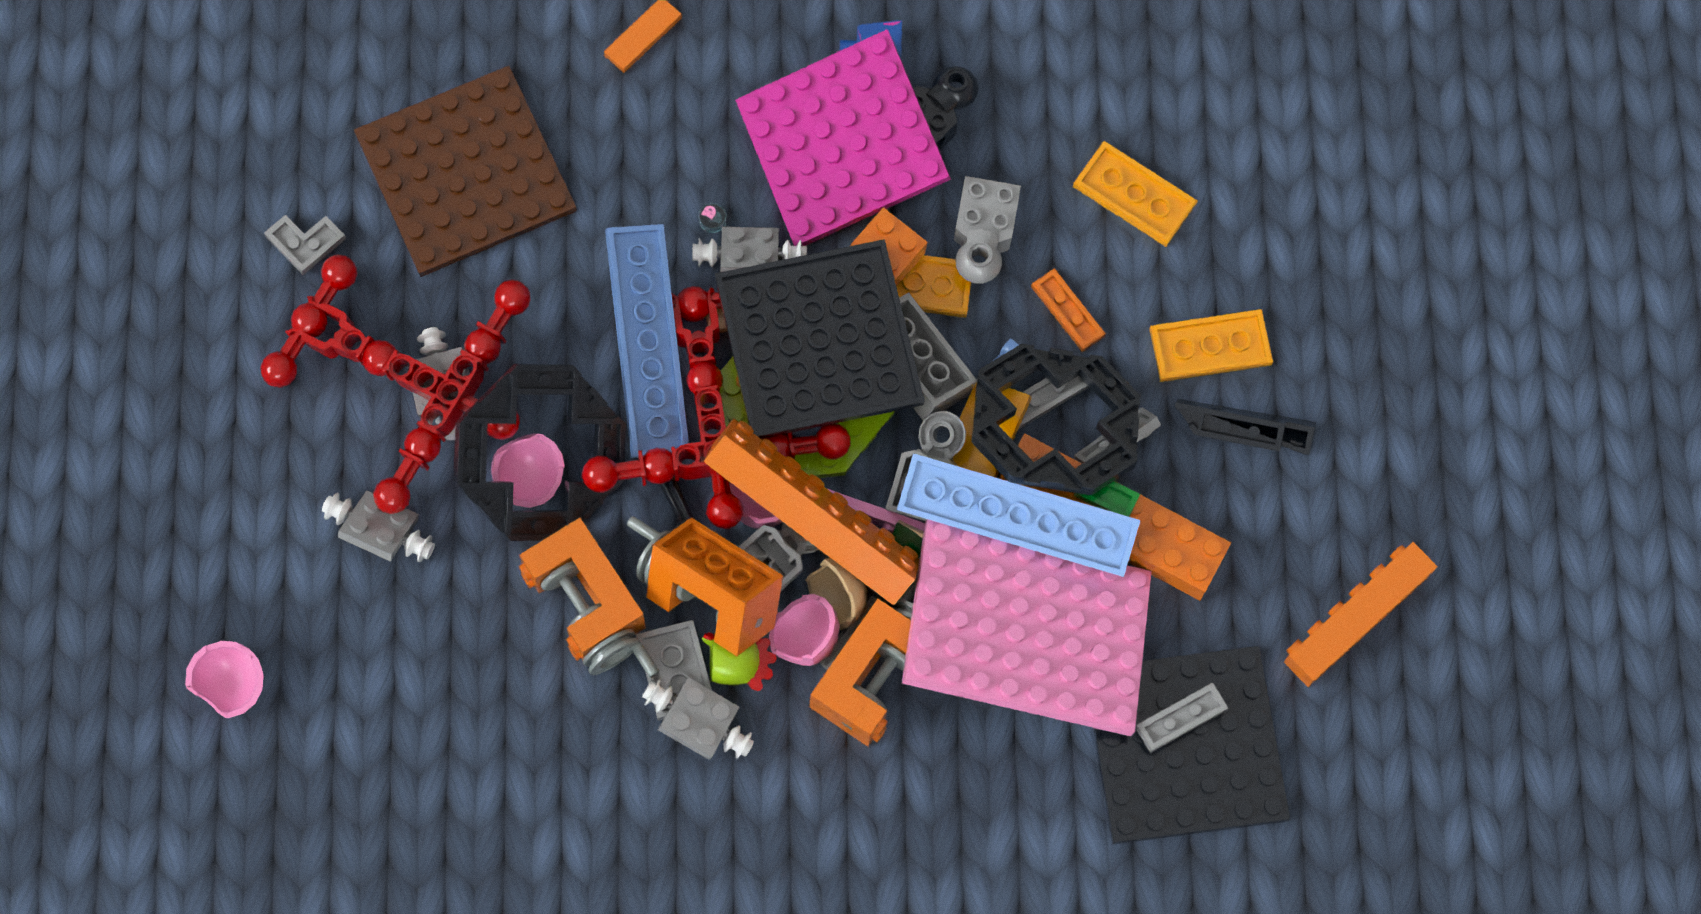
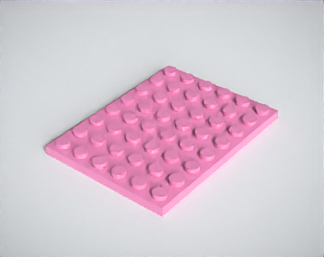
M927 519L924 526L902 684L1132 736L1135 733L1152 571L1127 565L1125 575L1122 577Z

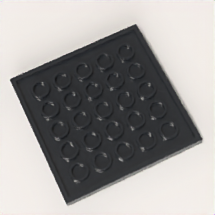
M885 239L715 273L716 285L748 423L754 430L753 433L759 438L763 439L924 405L925 400Z
M1259 646L1142 661L1136 725L1211 683L1217 688L1228 709L1151 753L1136 728L1132 736L1093 728L1112 845L1287 822L1290 820Z

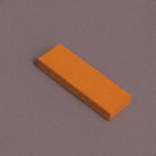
M657 0L604 51V56L625 73L682 19V14L668 1Z
M1055 268L1032 283L1031 288L1081 352H1084L1105 337L1106 333Z

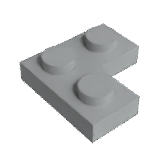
M285 214L264 232L265 237L302 275L306 274L346 240L345 235L327 216L322 218L304 234Z

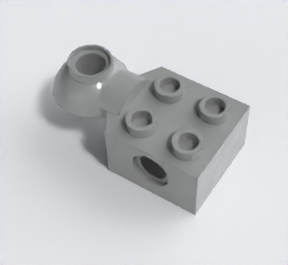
M965 176L954 241L961 246L955 257L956 268L965 280L972 283H986L993 280L999 274L1002 267V256L1000 253L1010 249L1021 189L1020 185ZM981 255L986 261L978 263L972 257Z
M948 411L932 413L923 420L919 428L918 437L922 450H911L901 454L886 510L923 521L927 520L898 511L897 506L913 453L957 466L953 461V456L963 447L966 430L959 417ZM941 428H948L950 432L948 441L939 443L937 432Z
M784 522L781 531L766 525L761 526L739 546L745 552L783 575L781 591L804 571L801 555L819 550Z

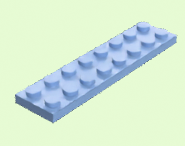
M914 453L897 506V510L1122 577L1125 575L1140 520L1016 483H1010L1006 480Z

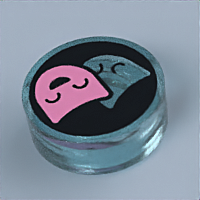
M716 203L704 205L698 214L700 227L709 233L721 231L727 221L725 209Z

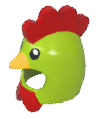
M705 633L702 641L710 646L709 670L711 682L723 685L748 683L751 689L758 692L763 688L761 680H770L772 678L773 671L768 667V664L776 662L777 657L774 653L767 651L770 645L768 638L759 639L739 656H735L714 642L715 633Z

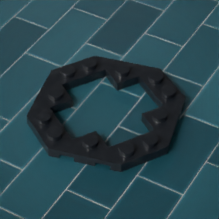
M1020 344L979 369L971 442L1010 483L1093 495L1135 468L1138 452L1136 449L1139 430L1138 408L1140 405V394L1102 356L1090 354L1089 358L1075 356L1072 351L1050 348V351L1034 349V345ZM1037 370L1057 389L1079 376L1113 411L1098 421L1096 429L1112 445L1077 468H1074L1056 449L1033 462L999 426L1015 416L1017 410L1001 392Z
M514 364L456 421L453 481L506 539L510 541H542L578 518H581L582 521L588 519L603 504L602 501L613 490L616 491L624 482V480H618L611 490L601 493L592 491L583 481H565L564 510H513L514 483L511 481H486L488 424H516L517 394L569 395L568 423L595 424L593 457L607 456L615 463L625 462L626 423L607 405L608 403L594 387L589 385L574 365Z

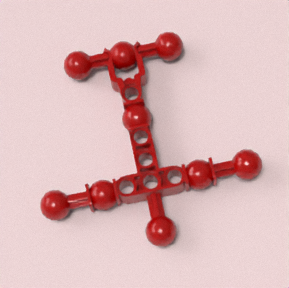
M337 254L330 256L323 263L321 268L323 283L315 296H307L308 303L299 305L293 311L291 316L292 328L286 330L289 338L280 352L270 353L262 360L260 366L263 380L270 386L281 388L290 385L295 380L297 374L295 359L306 344L311 349L330 359L340 355L352 361L360 362L370 374L381 377L386 376L391 381L395 379L402 387L428 400L421 414V421L416 423L419 428L413 429L406 436L404 450L400 448L398 451L404 458L403 462L393 477L383 479L376 485L373 493L374 502L378 509L388 514H396L402 512L409 505L411 495L408 486L419 467L426 471L429 470L430 467L427 463L433 462L439 456L441 442L444 443L446 440L444 437L452 432L456 421L462 416L463 412H466L478 400L473 396L483 381L484 371L487 372L489 370L487 364L493 363L499 357L501 343L505 344L507 342L501 333L511 316L523 314L528 309L531 301L530 291L521 281L511 279L502 282L496 288L494 295L496 309L487 324L485 325L477 321L475 325L478 329L472 331L466 337L465 351L461 349V355L455 358L446 374H443L406 354H401L388 341H375L369 335L366 337L359 329L355 328L354 323L345 312L330 305L338 290L342 291L350 288L355 283L358 275L354 261L347 256ZM328 316L339 322L341 329L334 333V339L330 338L327 342H322L316 339V337H319L325 331ZM362 341L359 348L351 350L356 342ZM410 366L406 374L399 375L402 368ZM473 367V371L469 375L462 376L466 368ZM434 379V382L431 386H429L428 388H423V385L427 380ZM458 391L455 399L447 400L450 393ZM518 412L516 413V424H488L487 434L499 440L511 438L518 431L520 425ZM443 416L440 424L432 425L436 417Z
M689 286L684 288L677 296L672 293L677 344L685 348L690 364L687 385L694 394L701 442L683 444L677 449L673 446L671 447L672 452L665 448L656 447L648 450L643 456L642 450H638L639 460L615 463L607 456H595L590 458L584 465L582 479L584 484L592 491L604 493L611 490L618 480L642 477L643 486H647L646 480L653 484H664L669 482L674 476L676 481L679 478L692 480L711 477L714 496L707 505V517L717 528L730 529L735 527L742 519L744 507L740 499L731 493L730 482L704 463L713 443L726 428L720 395L723 375L716 366L714 356V343H717L720 339L717 309H722L719 293L715 292L712 287L706 292L698 286ZM709 314L711 325L705 328V332L697 330L691 334L690 330L684 329L682 326L681 317L688 322H698ZM699 352L707 353L703 357L695 356ZM707 403L715 404L712 408L703 407ZM836 423L822 426L817 434L813 436L792 438V433H787V435L782 434L763 438L771 441L777 447V451L784 457H791L795 459L796 455L818 452L826 459L837 460L844 457L851 446L849 432L846 428ZM710 429L719 430L717 434L707 433ZM685 459L694 460V462L689 465L681 463Z

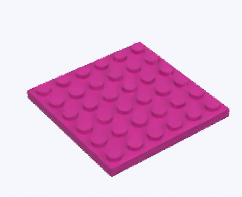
M888 29L735 99L794 246H797L800 240L801 246H806L880 212L883 207L887 209L951 180Z

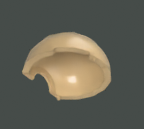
M827 558L820 563V569L812 572L807 577L806 582L809 594H816L825 598L835 609L840 624L839 630H843L860 618L867 605L868 589L866 584L833 559Z

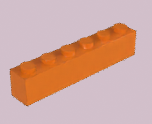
M1414 542L1406 548L1403 545L1399 546L1389 556L1392 561L1386 567L1382 563L1369 574L1372 579L1366 585L1360 582L1349 592V595L1352 597L1345 604L1339 601L1328 612L1331 617L1327 621L1322 623L1318 620L1307 631L1310 636L1304 642L1298 639L1286 650L1289 655L1284 663L1308 688L1437 569L1438 566Z

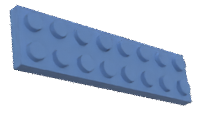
M664 224L605 229L631 458H639L638 450H642L643 456L648 450L656 447L665 448L672 452L671 447L675 446V449H677L680 445L689 443Z

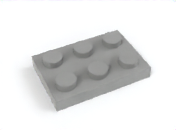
M693 620L636 634V637L640 640L660 671L653 678H650L646 673L648 685L651 681L656 684L660 679V687L667 689L672 686V697L676 698L685 680L689 677L712 691ZM667 706L664 710L656 712L658 721L665 718L669 710Z

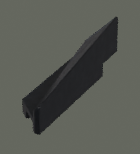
M1177 399L1175 402V408L1183 415L1194 435L1279 452L1281 446L1302 454L1310 455L1316 428V422L1182 399Z

